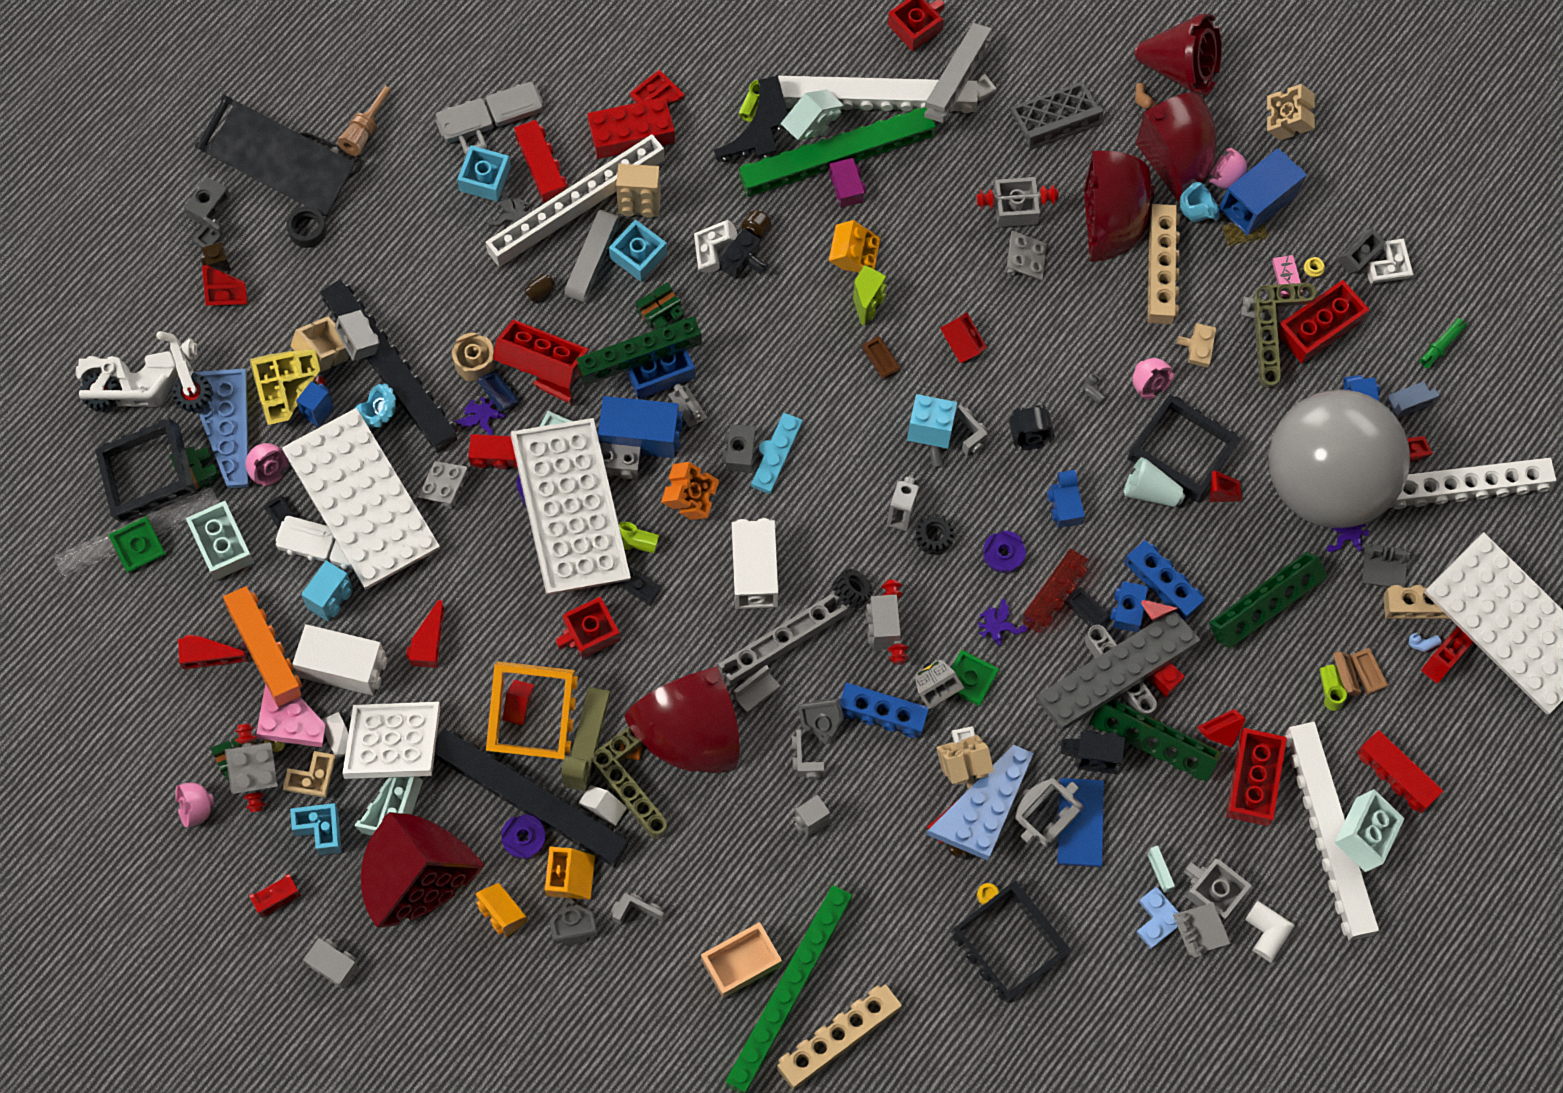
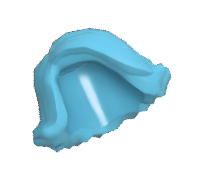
M1200 182L1192 183L1182 193L1180 208L1189 220L1200 222L1209 218L1219 219L1220 209L1218 204L1215 203V199L1209 190L1205 188L1204 184Z
M378 384L371 389L368 401L360 403L355 407L368 428L381 427L383 423H387L393 417L396 409V398L393 394V389L389 388L387 384Z

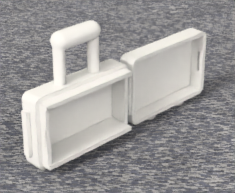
M286 516L284 521H282L275 540L277 549L286 551L289 555L305 556L310 561L316 559L325 562L330 556L332 564L339 565L342 569H353L328 526L292 516Z

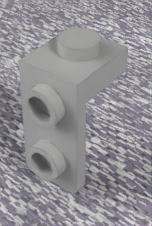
M960 404L957 406L956 415L973 433L972 436L963 442L962 451L968 456L972 452L977 453L983 447L988 433L985 426L973 418L972 412Z
M796 730V736H792V749H797V757H793V770H797V777H807L809 780L823 777L824 762L802 763L801 730Z
M624 893L620 902L616 901L611 910L613 922L620 925L631 906L663 921L665 916L660 906L654 903L648 905L642 902L643 899L634 893L630 895Z

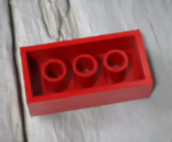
M666 97L587 113L588 126L597 159L620 155L651 134L661 146L675 143V131Z
M1341 280L1282 321L1277 329L1278 337L1300 363L1303 364L1363 322L1370 309L1347 283Z
M513 319L497 338L493 359L504 365H509L522 372H527L540 379L569 389L580 375L576 358L588 354V348Z
M1243 728L1239 735L1226 818L1270 826L1274 819L1287 737Z

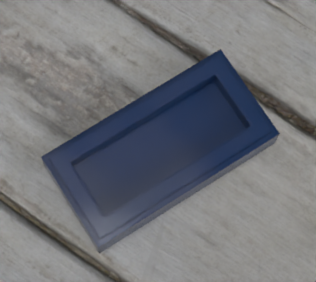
M496 371L479 377V385L501 412L518 405V398Z

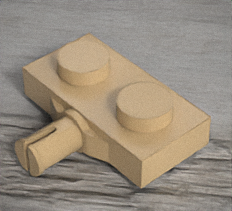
M1196 323L1191 338L1178 336L1177 344L1188 346V363L1208 368L1216 332L1215 327Z

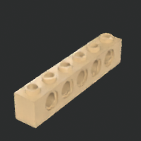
M1152 204L1150 209L1148 323L1172 324L1174 317H1178L1179 306L1175 305V299H1178L1179 286H1175V280L1179 278V268H1176V262L1179 261V250H1176V244L1179 243L1180 233L1176 231V225H1179L1180 213H1176V205ZM1161 226H1166L1168 229H1163ZM1160 244H1165V245H1167L1168 247H1167V248L1162 247ZM1165 262L1168 266H1163L1160 263ZM1160 281H1166L1168 284H1162ZM1159 299H1165L1167 303H1163Z
M1393 585L1387 588L1383 595L1385 619L1450 618L1434 602L1433 605L1426 603L1425 598H1430L1424 593L1427 588H1424L1422 585H1415L1411 588ZM1403 598L1411 600L1412 604H1406Z
M886 984L881 988L879 985L868 992L869 997L863 1001L861 998L850 1006L851 1010L849 1012L838 1014L833 1018V1024L829 1027L822 1026L814 1033L816 1036L810 1041L805 1039L797 1045V1051L793 1054L788 1052L778 1060L777 1070L793 1091L901 1010V1003ZM870 1004H877L880 1007V1011L878 1013H871L868 1010V1006ZM858 1017L862 1020V1025L854 1027L851 1025L850 1019ZM839 1030L844 1033L845 1037L838 1041L832 1037V1033ZM817 1044H823L827 1050L823 1054H818L814 1051V1047ZM798 1058H806L809 1064L804 1068L798 1067L796 1064Z

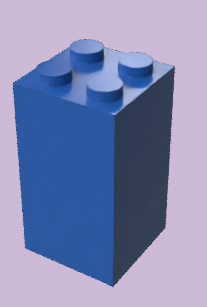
M1277 148L1228 187L1219 209L1248 236L1297 196L1307 174L1286 153Z
M603 396L598 429L599 443L636 446L641 448V455L675 458V451L680 450L679 438L683 426L682 411H679L678 403Z

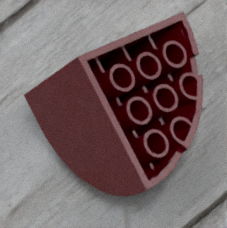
M1196 92L1174 96L1145 111L1136 140L1138 148L1179 203L1182 193L1192 183L1200 182L1203 184L1207 180L1216 154L1215 123L1207 103Z
M1092 151L1083 192L1090 262L1117 257L1137 243L1147 226L1151 197H1154L1155 190L1154 185H1151L1150 169L1141 159L1116 151Z
M718 666L689 674L657 688L633 704L624 715L634 736L638 740L640 739L652 754L672 766L691 772L702 771L708 773L727 772L735 770L737 767L740 753L738 726L732 701Z
M389 812L384 816L381 824L373 833L362 861L361 890L366 910L377 928L399 925L400 921L406 918L412 921L433 911L454 897V891L462 884L468 885L485 865L466 844L439 825L415 815Z

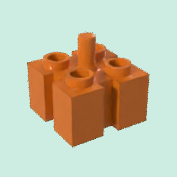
M691 462L673 464L668 478L671 481V486L665 488L661 502L672 509H680L679 513L690 520L708 518L712 506L709 498L715 495L719 480L708 473L700 474L701 469Z

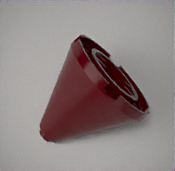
M1199 14L1139 43L1134 51L1135 58L1139 63L1188 91L1196 92L1200 95H1208L1216 85V82L1212 81L1214 73H1219L1221 67L1222 38L1220 27L1213 25L1212 21H1215L1216 18L1212 14Z

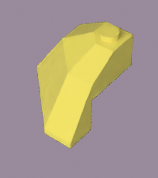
M315 349L288 351L249 359L268 425L290 419L298 405L296 402L297 398L319 373L320 367Z

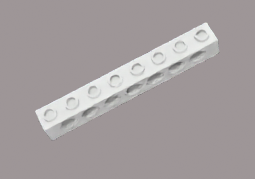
M1551 458L1408 474L1402 492L1390 508L1403 509L1409 505L1421 507L1427 503L1434 502L1435 504H1444L1451 500L1463 502L1469 498L1480 500L1493 495L1504 497L1510 493L1523 495L1535 490L1546 492L1556 482ZM1527 475L1533 476L1535 480L1529 479ZM1506 477L1512 478L1514 483L1509 482ZM1486 480H1491L1494 485L1488 484ZM1465 482L1471 483L1473 488L1468 487ZM1445 485H1450L1453 490L1447 489ZM1424 487H1429L1432 492H1427ZM1404 489L1409 490L1412 495L1406 494Z

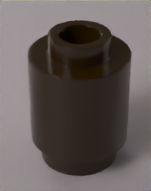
M541 274L528 283V287L524 291L534 303L555 291L553 286L556 284L550 275L545 276Z

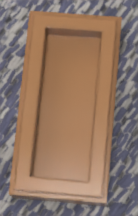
M1370 648L1349 656L1367 695L1388 687Z
M1341 651L1334 653L1333 656L1346 693L1352 696L1361 694L1349 654Z

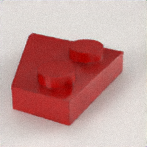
M660 70L629 93L630 98L635 103L666 97L667 104L685 99V94Z
M202 266L205 306L248 303L245 281L210 266Z

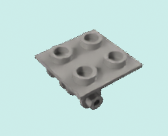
M1011 231L1006 266L1007 274L1015 275V272H1020L1043 280L1047 243Z
M434 461L418 498L445 503L444 506L446 508L452 509V506L456 505L458 498L456 495L461 494L459 490H463V485L469 477L467 475L468 467Z
M1214 902L1173 914L1187 951L1193 958L1202 955L1201 952L1230 944Z

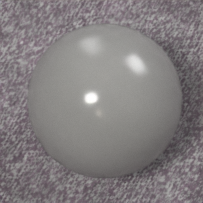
M1328 390L1303 399L1284 415L1271 439L1269 470L1278 495L1291 511L1299 517L1323 527L1350 528L1370 522L1382 515L1399 497L1409 473L1410 450L1401 423L1381 402L1369 395L1356 391Z

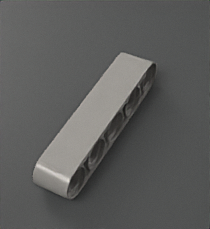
M603 210L598 211L567 282L564 292L565 296L582 302L586 301L616 232L620 216Z
M1100 625L1092 626L1085 638L1086 646L1095 658L1116 646L1107 630ZM1091 635H1098L1101 640L1096 641ZM1143 681L1133 686L1137 689V693H1133L1128 689L1121 694L1129 707L1149 717L1152 716L1157 702ZM1140 704H1147L1150 710L1142 709Z

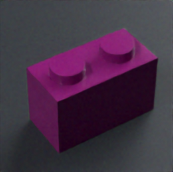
M853 158L831 163L829 175L840 208L864 202V194H867L865 183L861 182L859 178L861 176L859 165H855Z

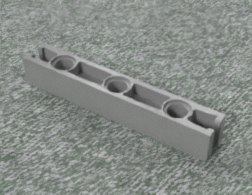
M976 23L972 24L926 100L925 108H927V111L924 114L925 118L941 123L945 121L989 47L991 39L988 36H990L992 28Z
M832 593L718 664L719 671L722 676L726 675L728 685L730 687L734 686L765 665L847 616V607L845 605H841L840 609L829 613L827 610L831 605L838 604L840 597ZM821 614L824 616V619L815 620L813 616ZM781 636H785L789 640L785 643H781L778 641V638ZM749 658L753 662L750 665H744L741 661ZM737 666L739 669L732 676L730 673H725L726 670Z

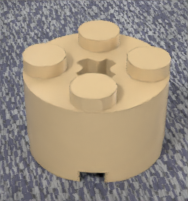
M467 333L457 339L452 349V357L456 371L464 380L478 381L479 377L495 370L494 349L487 337L478 335V333Z

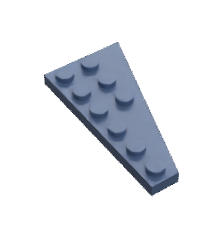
M246 369L194 372L197 375H202L213 388L211 389L214 392V396L211 395L213 400L208 402L210 406L208 408L204 406V411L202 412L197 411L228 489L249 487V475L245 467V460L248 455Z
M1013 745L993 765L994 772L980 778L927 831L926 835L989 860L1033 753Z

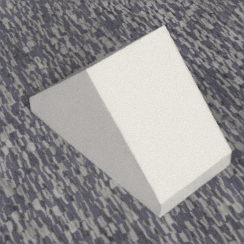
M592 785L589 786L578 803L615 827L627 810V807L608 790Z

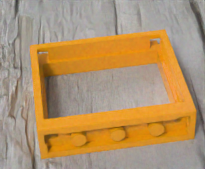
M497 661L494 664L486 751L564 759L567 754H570L572 741H568L569 732H573L574 719H570L571 711H575L576 698L572 697L573 689H577L578 676H575V670ZM505 672L566 679L558 750L498 743Z

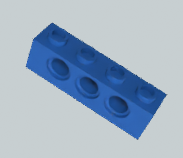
M1144 540L1126 556L1124 563L1166 605L1178 608L1176 613L1184 622L1202 607L1205 599L1201 591L1193 588L1188 583L1186 576L1178 573L1173 568V564L1167 558H1163L1153 544H1149ZM1152 562L1155 564L1156 567L1150 568L1146 565V563ZM1161 577H1168L1171 582L1165 583L1161 580ZM1176 592H1183L1186 597L1180 598L1176 595Z
M850 683L845 684L840 700L845 718L861 719L867 725L877 724L891 732L895 730L904 732L903 734L910 738H916V736L921 738L929 711L926 706ZM859 702H864L868 707L866 709H859L856 705ZM881 708L886 709L888 714L881 716L877 713V710ZM906 715L908 716L909 720L907 722H901L898 719V716Z

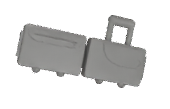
M533 82L522 85L517 84L513 88L497 91V93L487 96L488 106H485L483 99L479 98L437 112L435 121L441 137H444L445 142L448 144L460 140L464 153L467 155L470 147L467 146L464 138L477 134L480 143L473 146L486 149L487 145L482 132L491 130L493 128L492 122H495L496 126H502L543 111V101L537 87H534Z

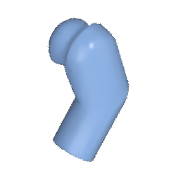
M1414 633L1409 637V644L1414 649L1427 652L1441 645V639L1438 635H1434L1425 640L1417 633Z

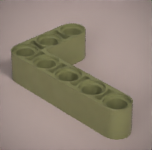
M1310 283L1263 285L1254 294L1258 372L1260 384L1264 388H1273L1281 377L1276 307L1299 306L1310 303L1316 295V289ZM1301 290H1307L1310 293V298L1302 297ZM1280 292H1288L1289 299L1281 298ZM1259 293H1267L1269 296V300H1261L1259 297ZM1263 312L1268 313L1270 320H1262L1260 314ZM1262 333H1269L1272 340L1265 341L1262 338ZM1264 353L1272 354L1273 361L1267 362L1263 357ZM1265 374H1273L1275 381L1268 382L1265 379Z
M588 687L571 757L565 756L562 765L561 775L564 787L585 792L588 788L593 768V755L598 748L611 691Z
M628 726L594 753V768L648 835L653 839H661L667 833L665 818L620 764L629 754L634 753L637 748L644 745L640 739L632 737L633 732ZM619 744L626 746V749L621 752L616 751L614 748ZM602 757L609 760L605 765H601L597 761ZM620 774L622 778L619 781H613L611 776ZM628 790H633L636 794L634 797L628 798L624 796V793ZM645 806L649 809V812L646 814L638 813L640 807ZM655 823H660L663 828L659 831H654L651 829V826Z

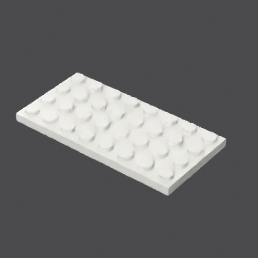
M357 408L282 447L288 461L365 590L440 549L438 542Z
M594 418L511 431L510 435L546 595L629 581L631 577Z
M1483 532L1424 593L1548 715L1563 701V610Z

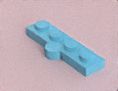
M783 413L771 441H763L759 446V453L763 459L751 483V487L771 494L802 426V419Z

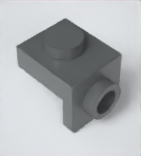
M205 217L203 219L205 225L192 238V242L201 249L202 247L219 243L223 239L224 234L221 229L222 225L217 220H210L208 217Z

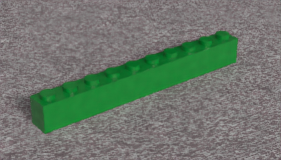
M916 108L903 115L897 114L888 120H879L872 125L860 126L848 133L842 132L835 137L823 138L811 145L805 144L798 149L787 150L774 157H765L761 161L744 164L739 168V178L748 198L827 172L831 163L853 158L855 163L934 137L936 125L932 119L924 117L927 108Z
M834 885L831 886L725 1081V1086L738 1093H748L851 903L852 895Z

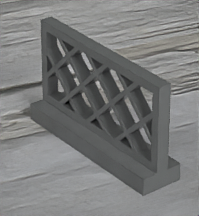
M1083 81L1010 107V112L1024 134L1030 150L1103 124V109L1101 106H1097ZM1081 89L1083 95L1081 98L1072 95V93ZM1062 97L1066 100L1064 104L1055 102L1054 99ZM1068 101H1076L1079 102L1077 108H1075L1072 106H1068ZM1040 103L1048 105L1046 110L1035 107ZM1082 104H1086L1092 107L1091 109L1086 111L1080 109ZM1051 106L1061 109L1059 115L1049 112ZM1026 110L1029 111L1027 117L1018 114V111ZM1064 110L1074 113V115L1069 117L1062 116ZM1032 114L1043 115L1041 121L1031 119ZM1046 117L1056 119L1055 122L1050 124L1044 122ZM1028 123L1038 126L1030 131L1026 128Z

